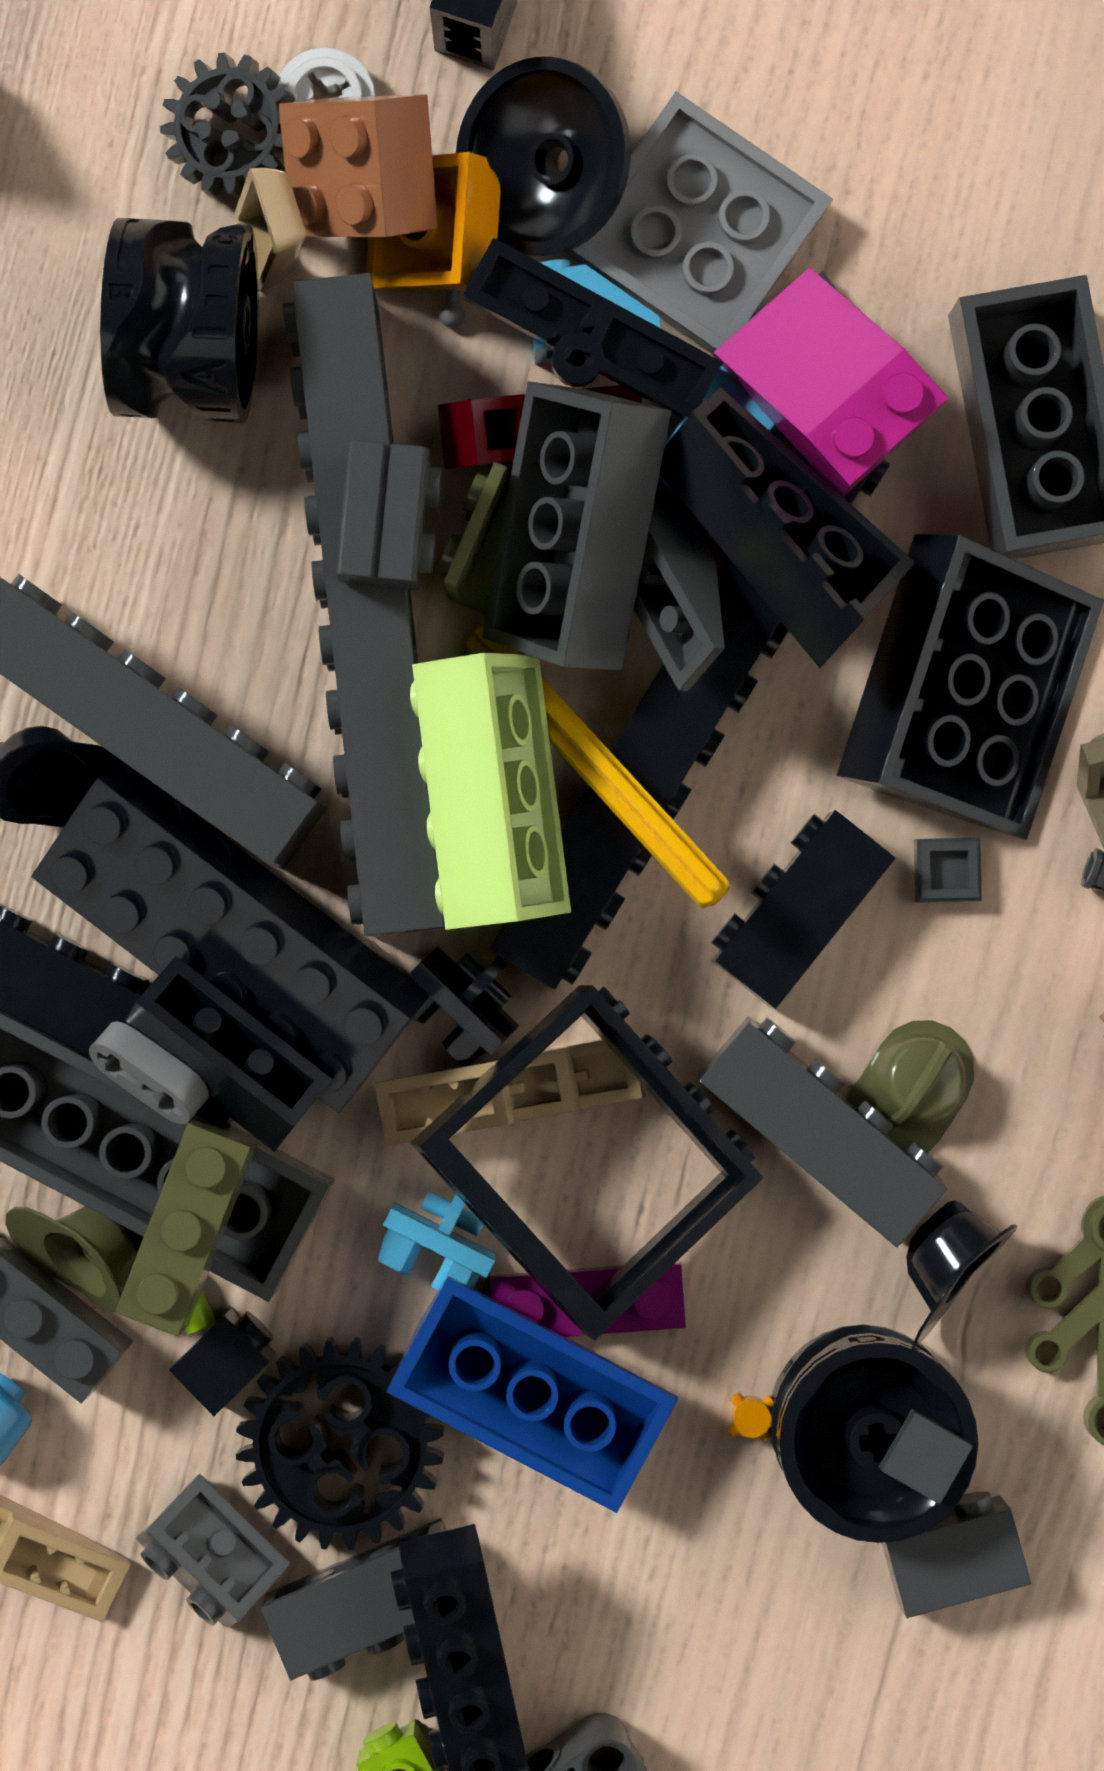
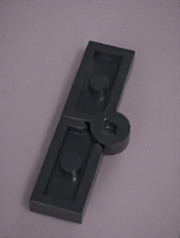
M494 237L463 294V300L553 348L551 357L552 369L556 377L565 385L584 387L594 382L598 375L601 374L654 404L671 410V413L684 420L702 403L723 364L722 361Z

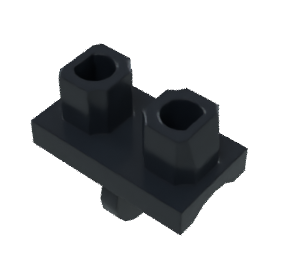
M438 946L408 974L413 979L412 981L430 996L413 1019L424 1024L442 1007L459 1024L442 1043L445 1050L461 1066H466L486 1051L492 1056L520 1026L502 1009L513 996L495 980L507 965L497 957L484 969L468 953L455 963Z

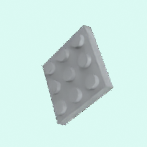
M675 91L631 155L625 191L614 214L595 236L567 253L582 264L589 266L659 317L713 353L754 317L830 207L833 198Z

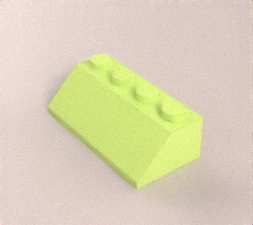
M478 653L412 664L414 681L410 688V701L420 724L422 747L419 751L418 764L420 774L428 787L431 812L427 818V835L430 844L436 851L439 878L435 885V899L439 911L444 915L445 930L516 922L571 913L539 658L521 654Z

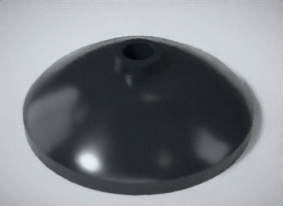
M533 57L520 60L506 66L492 76L471 101L462 120L456 145V153L472 152L487 158L490 168L496 173L500 183L497 240L527 255L548 256L568 252L595 236L606 225L619 205L625 191L630 170L631 144L629 129L623 110L614 93L600 77L588 68L578 63L555 57ZM565 150L568 155V162L566 168L560 171L557 161L560 153Z

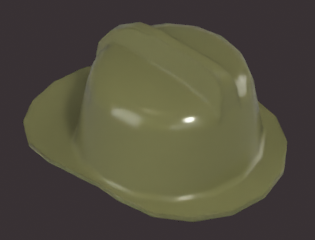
M933 1020L911 1021L895 1028L881 1043L854 1085L849 1101L858 1108L866 1100L877 1108L894 1124L888 1134L904 1148L908 1149L915 1141L926 1151L930 1152L941 1140L968 1098L974 1081L973 1057L966 1042L951 1027Z
M86 1206L58 1220H54L28 1207H14L6 1213L5 1225L24 1255L54 1278L84 1293L104 1310L115 1313L122 1295L120 1289L127 1282L144 1237Z

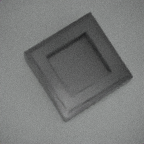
M980 838L915 839V903L982 901Z
M911 1409L881 1461L879 1468L889 1476L940 1504L973 1445L952 1431Z

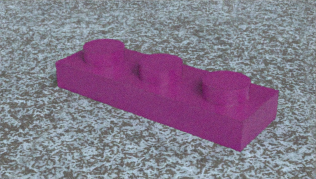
M677 1261L602 1334L686 1328L681 1262ZM624 1265L566 1270L592 1296ZM527 1272L491 1275L492 1299L564 1337L585 1335L579 1331Z

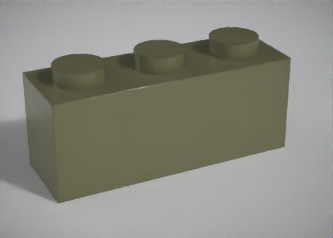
M199 1118L187 1123L115 1313L175 1336H179L189 1325L259 1141Z

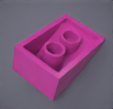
M810 267L713 352V356L723 362L722 366L820 476L842 497L933 418L948 399L947 395L899 343Z

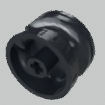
M117 218L111 227L106 247L100 314L102 377L106 402L110 413L118 417L157 418L160 404L170 395L176 394L191 409L209 422L246 423L254 390L259 321L258 258L252 226L236 224L221 227L206 237L202 247L195 240L192 225L188 222Z
M861 1324L843 1326L822 1333L803 1345L789 1359L777 1378L771 1395L774 1403L770 1410L771 1422L769 1430L772 1432L770 1440L789 1487L801 1506L816 1521L837 1534L857 1541L874 1543L893 1542L925 1532L941 1522L957 1506L969 1487L976 1467L979 1444L976 1419L969 1399L957 1380L920 1343L916 1345L914 1340L906 1334L887 1327ZM911 1409L952 1431L973 1445L940 1504L889 1476L879 1468L881 1461ZM877 1423L880 1429L875 1435L870 1437L868 1426Z

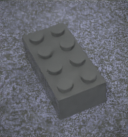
M1087 275L959 297L948 314L990 548L1012 559L1104 543V364Z
M527 382L482 634L483 638L561 667L622 670L667 440L671 410L587 389Z

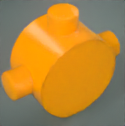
M740 1392L735 1393L730 1398L734 1406L731 1412L733 1424L726 1428L729 1435L733 1439L741 1434L746 1438L759 1437L763 1442L769 1440L772 1437V1432L769 1430L771 1422L770 1410L774 1403L772 1397L768 1395L762 1400L756 1396L743 1397Z

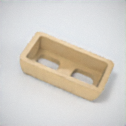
M250 168L235 209V218L237 224L251 225L253 228L258 258L259 292H262L281 282L291 272L306 238V230L288 174L272 168Z

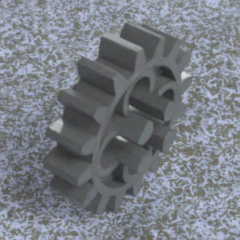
M223 52L218 53L216 69L214 70L200 59L195 61L194 68L197 78L194 81L190 82L183 77L177 76L174 81L183 94L179 100L164 99L162 106L175 114L174 122L160 126V133L169 139L176 140L177 143L167 150L166 155L168 159L176 164L185 163L180 174L184 179L192 184L202 180V189L214 196L220 193L224 185L227 193L237 199L240 198L250 168H272L285 172V167L278 160L283 151L279 104L293 102L295 97L285 87L276 88L281 78L268 66L259 72V63L251 56L245 54L239 61L238 66H236L234 59ZM241 86H247L248 95L246 99L242 100L239 98L233 102V94L236 89ZM206 107L224 121L231 123L239 119L257 132L267 128V136L261 144L255 145L237 131L225 130L223 133L204 120L195 123V115L201 108ZM228 150L226 162L221 166L215 167L213 159L216 151L222 153Z

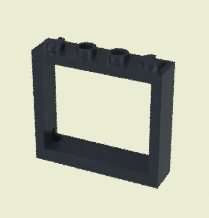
M579 985L415 1137L410 1144L579 1331L596 1340L764 1177L751 1164L756 1157L746 1147L748 1143L732 1129L725 1134L709 1115L715 1108L703 1092L691 1082H687L682 1086L667 1069L673 1061L664 1048L648 1034H645L640 1039L624 1021L630 1012L623 1002L616 1000L604 986L598 991L593 985ZM580 1016L720 1171L698 1195L592 1296L584 1290L449 1140Z

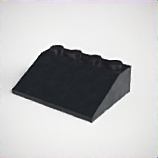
M914 534L908 556L915 561V564L899 581L836 776L885 795L1027 840L1104 600L961 535Z

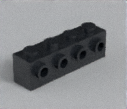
M475 1524L398 1542L403 1569L391 1571L390 1573L398 1610L412 1609L415 1623L405 1625L403 1629L411 1666L424 1663L427 1677L416 1679V1686L423 1718L437 1717L439 1730L428 1732L436 1771L449 1769V1771H529Z

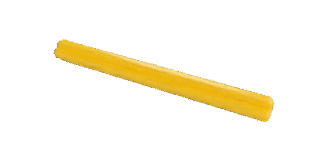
M484 625L478 626L465 644L470 655L478 653L521 654L518 650L483 638ZM542 677L550 743L699 907L706 908L716 905L730 888L728 879Z

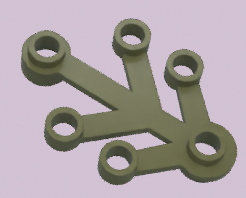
M1104 1196L1093 1200L1085 1209L1081 1219L1083 1237L1051 1268L1035 1270L1027 1280L1026 1289L1031 1300L1039 1306L1048 1309L1056 1308L1066 1300L1069 1291L1068 1286L1098 1260L1099 1284L1050 1332L1040 1331L1033 1334L1025 1346L1026 1357L1036 1369L1046 1373L1055 1372L1065 1364L1067 1352L1098 1324L1096 1396L1085 1407L1083 1420L1088 1433L1102 1445H1104V1428L1100 1427L1098 1423V1415L1104 1408V1233L1102 1231ZM1045 1277H1054L1058 1283L1057 1293L1050 1299H1041L1037 1293L1038 1283ZM1044 1341H1053L1057 1348L1056 1356L1050 1362H1039L1036 1358V1348Z

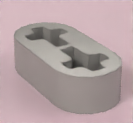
M119 1021L112 1022L89 1048V1055L93 1063L103 1074L171 1122L187 1124L209 1098V1090L206 1083L196 1072L128 1024Z

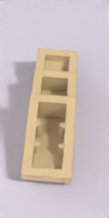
M602 1039L547 1049L535 1058L455 1134L575 1112L583 1108L640 1099L646 1096L645 1087ZM499 1059L374 1083L385 1145L390 1146L411 1142Z
M0 1495V1584L103 1623L131 1565L130 1561L72 1529Z

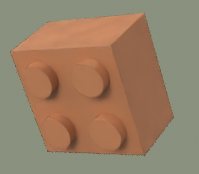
M427 94L333 97L279 104L285 173L288 174L306 230V237H391L438 228Z

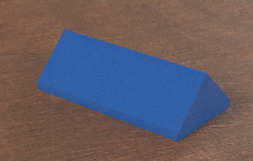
M447 1276L421 1317L387 1389V1393L615 1513L621 1507L678 1401V1396L450 1276Z

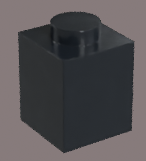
M232 1307L176 1361L169 1371L215 1416L272 1360L276 1352L268 1344L273 1340V1336L266 1326L252 1313L246 1311L240 1316Z

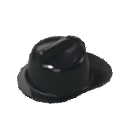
M40 725L27 727L14 733L5 742H0V818L7 822L19 824H38L64 828L95 780L123 763V761L102 746L73 742L68 736L55 728Z
M953 1200L943 1205L918 1228L910 1240L906 1256L909 1276L931 1312L915 1337L914 1343L916 1345L921 1343L940 1321L973 1273L1013 1235L1018 1227L1016 1224L1000 1232L976 1213L971 1212L961 1202Z

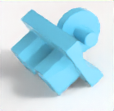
M429 1191L421 1209L443 1219L441 1224L439 1225L394 1202L383 1223V1226L388 1228L383 1238L378 1261L400 1273L408 1275L422 1246L445 1257L431 1285L433 1289L438 1291L447 1276L473 1288L480 1275L487 1278L495 1262L496 1253L452 1231L454 1226H457L478 1236L483 1226V1223L472 1212L464 1209L465 1204L456 1194L452 1202Z

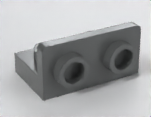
M201 1474L197 1475L164 1511L136 1537L138 1542L145 1548L140 1553L145 1563L161 1578L169 1580L173 1576L191 1593L186 1598L188 1605L201 1619L212 1626L218 1621L224 1627H229L239 1622L291 1565Z

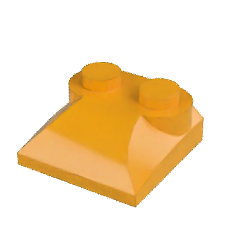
M472 152L432 155L438 228L391 237H368L366 273H371L375 291L452 289L465 292L493 237L496 239L498 237L500 183L496 173L490 168L486 157Z

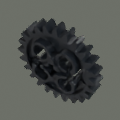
M334 1337L327 1338L323 1356L317 1357L308 1343H304L299 1349L300 1365L296 1366L284 1355L276 1361L277 1369L281 1376L280 1381L264 1373L260 1376L257 1384L267 1396L266 1399L248 1396L243 1406L255 1415L257 1420L242 1421L236 1429V1433L253 1440L252 1444L240 1448L236 1453V1460L254 1462L255 1468L251 1469L241 1482L243 1486L262 1484L264 1490L255 1502L254 1507L258 1510L274 1503L279 1508L272 1525L275 1529L284 1525L291 1518L298 1522L295 1541L301 1542L312 1528L319 1530L321 1549L326 1550L334 1533H342L348 1550H353L358 1531L365 1529L369 1538L377 1544L382 1537L381 1522L384 1520L398 1531L404 1528L405 1520L400 1509L402 1506L418 1513L421 1512L424 1502L416 1492V1487L434 1490L436 1487L437 1478L426 1470L424 1466L443 1464L444 1452L428 1446V1442L443 1437L445 1428L440 1424L426 1423V1418L431 1415L387 1393L388 1386L401 1360L397 1361L391 1368L384 1365L386 1346L380 1344L372 1356L368 1358L362 1356V1344L358 1337L354 1338L347 1354L339 1353ZM312 1371L317 1372L316 1384L319 1385L317 1388V1399L321 1401H326L331 1389L340 1383H351L362 1390L365 1397V1405L355 1412H344L332 1403L328 1406L324 1417L338 1436H345L349 1432L354 1436L350 1452L364 1471L370 1468L373 1459L368 1449V1443L373 1438L379 1435H389L398 1440L403 1448V1456L394 1463L381 1464L378 1473L379 1483L383 1485H389L390 1483V1485L400 1486L402 1489H389L388 1492H378L375 1502L371 1503L369 1514L364 1513V1486L359 1483H355L353 1492L342 1501L332 1502L320 1494L317 1488V1480L320 1477L335 1473L351 1482L355 1478L357 1468L345 1450L340 1448L332 1453L327 1448L332 1434L318 1415L312 1418L308 1426L313 1436V1443L310 1447L304 1450H293L288 1448L280 1438V1426L289 1421H300L304 1413L303 1403L299 1401L292 1403L291 1400L281 1399L280 1395L292 1396L293 1393H303L307 1383L311 1381Z

